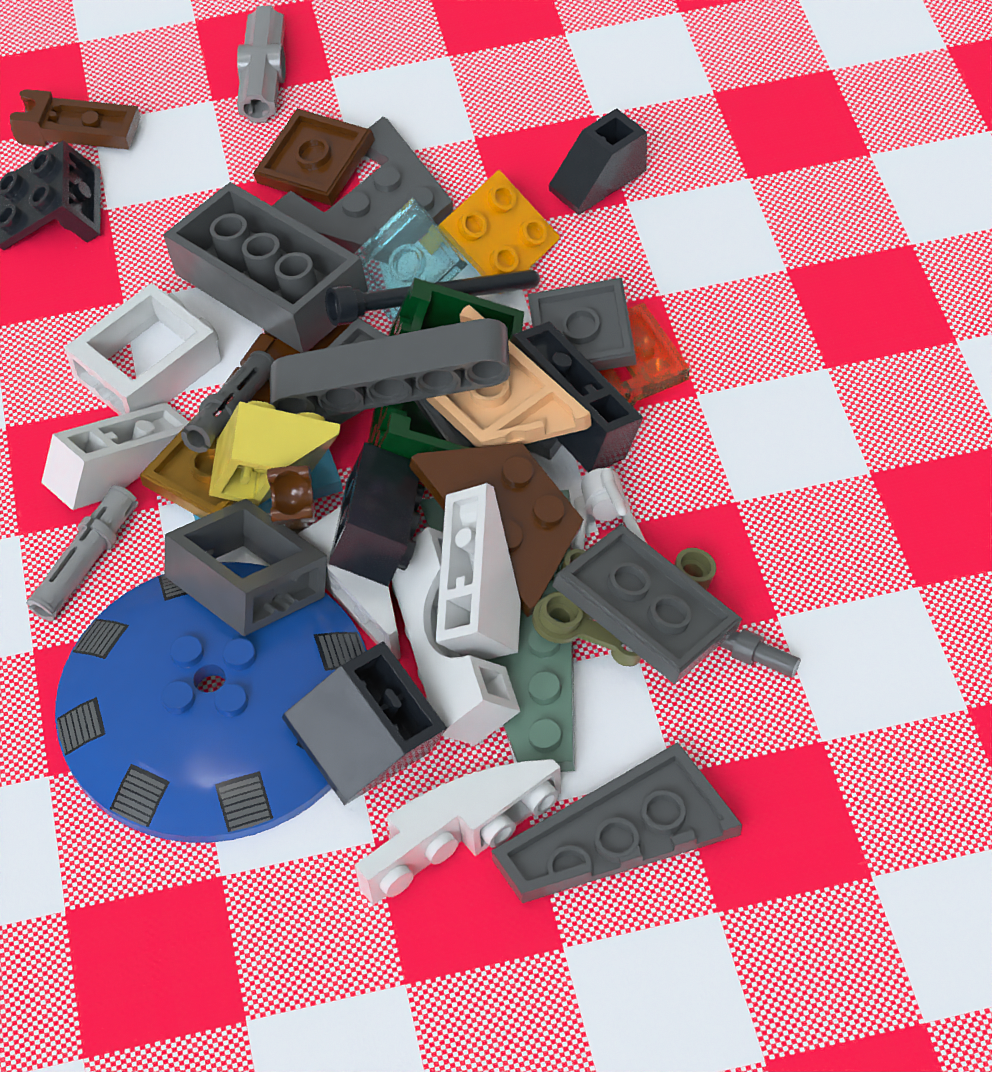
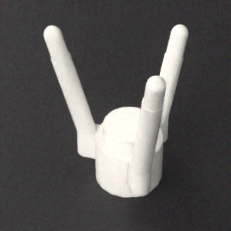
M598 468L587 473L581 481L583 495L576 497L573 501L575 509L584 521L581 530L573 542L572 549L584 550L587 515L589 514L600 521H611L620 515L626 527L646 542L631 512L628 499L624 495L618 473L610 468Z

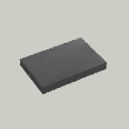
M623 524L617 526L557 573L552 585L674 685L738 629L742 621L740 616Z

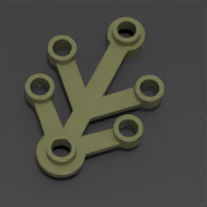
M687 548L677 555L674 565L705 590L708 589L716 572V563L710 554L698 548ZM572 549L568 551L564 557L561 570L582 555L585 550ZM559 591L541 599L534 608L532 614L533 626L540 636L550 642L564 644L580 638L610 649L613 659L618 664L627 667L637 665L642 659L635 652L625 650L621 646L624 643L598 622L593 621V618Z

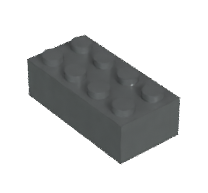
M232 182L222 187L163 234L177 276L300 353L310 350L337 327L331 324L326 312L325 295L329 287L350 285L353 289H360L362 293L368 292L360 257Z

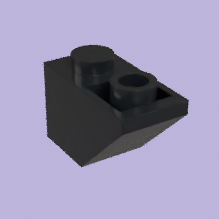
M616 108L581 131L549 183V191L578 215L585 212L646 171L647 131Z

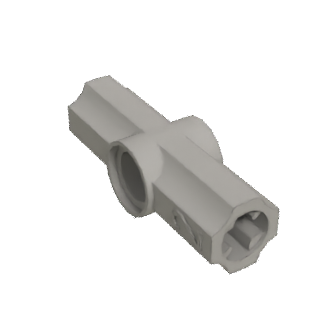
M257 6L253 13L248 14L245 42L238 45L237 68L240 83L237 107L239 115L245 116L251 123H265L270 116L276 114L279 83L285 82L284 14L277 12L272 6Z

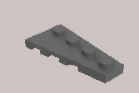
M677 742L491 850L492 861L521 903H526L741 835L742 824Z

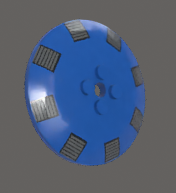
M220 562L241 578L268 567L253 563ZM164 574L138 585L110 604L92 621L73 647L60 677L55 702L57 737L63 757L75 781L97 807L113 819L144 834L171 841L213 843L240 839L264 832L293 819L314 805L332 789L282 719L283 714L337 668L364 653L367 649L351 618L327 593H325L324 598L243 636L167 579ZM219 676L225 679L224 684L216 691L203 692L197 689L198 684L206 677Z

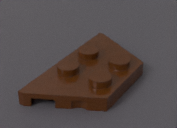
M523 443L417 453L412 456L410 468L444 511L447 494L486 483L494 487L520 597V609L527 617L531 616L536 604L540 601L550 581L553 580L566 552L572 546L581 530L584 519Z

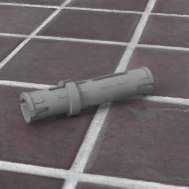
M112 485L103 501L91 516H86L82 519L77 527L79 532L72 543L48 572L40 586L37 587L26 601V604L29 605L28 608L34 614L46 621H54L65 602L79 586L98 557L101 556L104 550H110L117 541L116 534L119 528L139 504L138 501H135L137 498L130 491L121 486Z

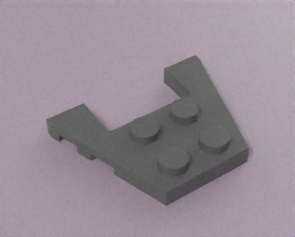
M383 116L368 128L372 130L375 141L365 154L366 157L378 163L381 167L326 212H323L297 194L289 191L272 206L351 253L392 266L453 212V201L390 121Z

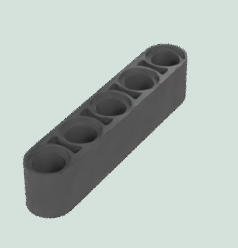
M489 318L477 319L284 356L275 360L270 367V404L276 410L293 414L309 412L322 417L495 386L503 383L510 376L508 330L505 324L498 320Z

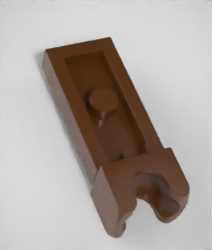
M25 89L20 92L25 112L12 113L10 115V126L15 140L22 145L45 147L47 142L59 143L64 140L68 144L129 150L141 117L138 106L53 98L50 91Z
M308 465L267 469L272 499V508L270 509L272 523L274 525L285 524L287 528L296 534L309 528L315 522L310 467Z

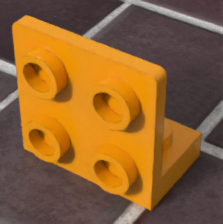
M498 170L442 221L421 244L432 256L445 245L451 251L457 248L481 276L528 270L560 237L506 176Z

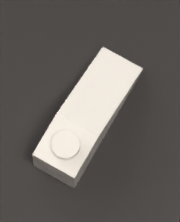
M165 402L54 433L41 483L72 510L103 501L112 485L125 488L138 479L145 468L189 421Z
M486 483L447 494L436 643L463 656L471 655L483 660L518 653L521 602L494 487Z
M340 506L309 526V528L298 533V535L327 555L325 588L376 645L384 641L397 660H399L401 652L389 587L328 564L341 509Z

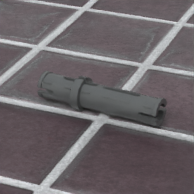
M254 351L251 353L247 361L228 379L217 393L210 394L201 402L199 413L181 432L182 440L189 449L198 453L206 452L213 441L222 433L238 403H248L265 382L270 379V367L274 359L264 351ZM219 411H222L217 417H215V415Z

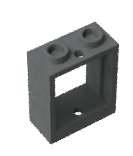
M248 499L241 500L165 534L164 576L243 636L324 598L327 555L285 525H274L271 521V516ZM244 546L270 566L241 578L216 560V558Z

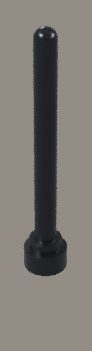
M524 270L436 282L434 284L473 296L535 288L540 282V276L535 270ZM350 285L329 287L325 295L327 316L333 326L352 324L354 321H357L358 317H363L365 312L401 307L410 286L363 293L360 289H353Z

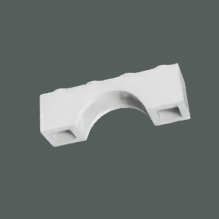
M427 527L412 539L416 541L413 556L405 571L399 568L396 569L392 577V591L398 600L405 623V633L411 643L418 666V676L424 686L428 702L447 727L442 736L477 745L517 715L520 709L506 667L471 655L463 656L436 643L443 532Z

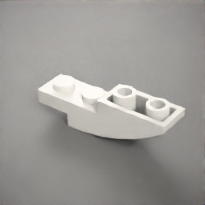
M553 759L523 761L496 766L440 785L406 803L386 816L390 840L354 865L360 891L372 905H375L386 896L394 897L403 892L412 882L414 875L429 864H439L448 859L461 841L475 856L489 846L492 848L500 846L511 837L517 825L532 814L538 816L545 813L555 804L559 794H561L560 766Z

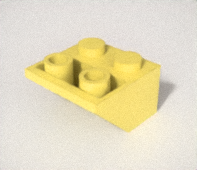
M262 401L239 402L217 439L209 496L237 502L248 499L256 506H259L271 498L267 469L308 465L311 471H313L338 436L340 424L325 421L324 417L315 413L303 412L293 414L276 410L273 405Z

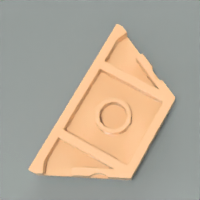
M470 305L463 308L459 315L461 322L485 319ZM509 340L510 376L506 381L491 387L426 398L475 447L523 443L524 445L586 430L592 425L590 412Z

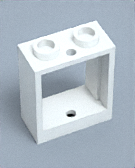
M153 283L143 288L64 347L73 377L118 415L165 402L168 403L221 362L216 342L219 337L213 325L203 317L199 319L186 310V307L173 293L167 295ZM158 321L184 340L182 344L134 380L107 360Z

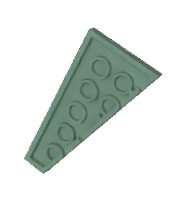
M569 489L560 490L571 503ZM434 498L422 499L420 506L428 527L443 532L445 511ZM561 563V565H560V567H559L557 573H559V572L561 571L562 563ZM556 574L553 580L550 581L541 599H543L551 593L558 592V590L552 586ZM520 609L518 653L486 660L506 667L520 709L517 715L503 724L504 730L517 763L553 759L560 766V772L575 771L573 641L560 644L544 639L535 630L532 623V615L527 617Z

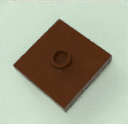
M297 108L253 172V175L258 184L284 192L292 191L298 196L332 206L375 141L371 129Z

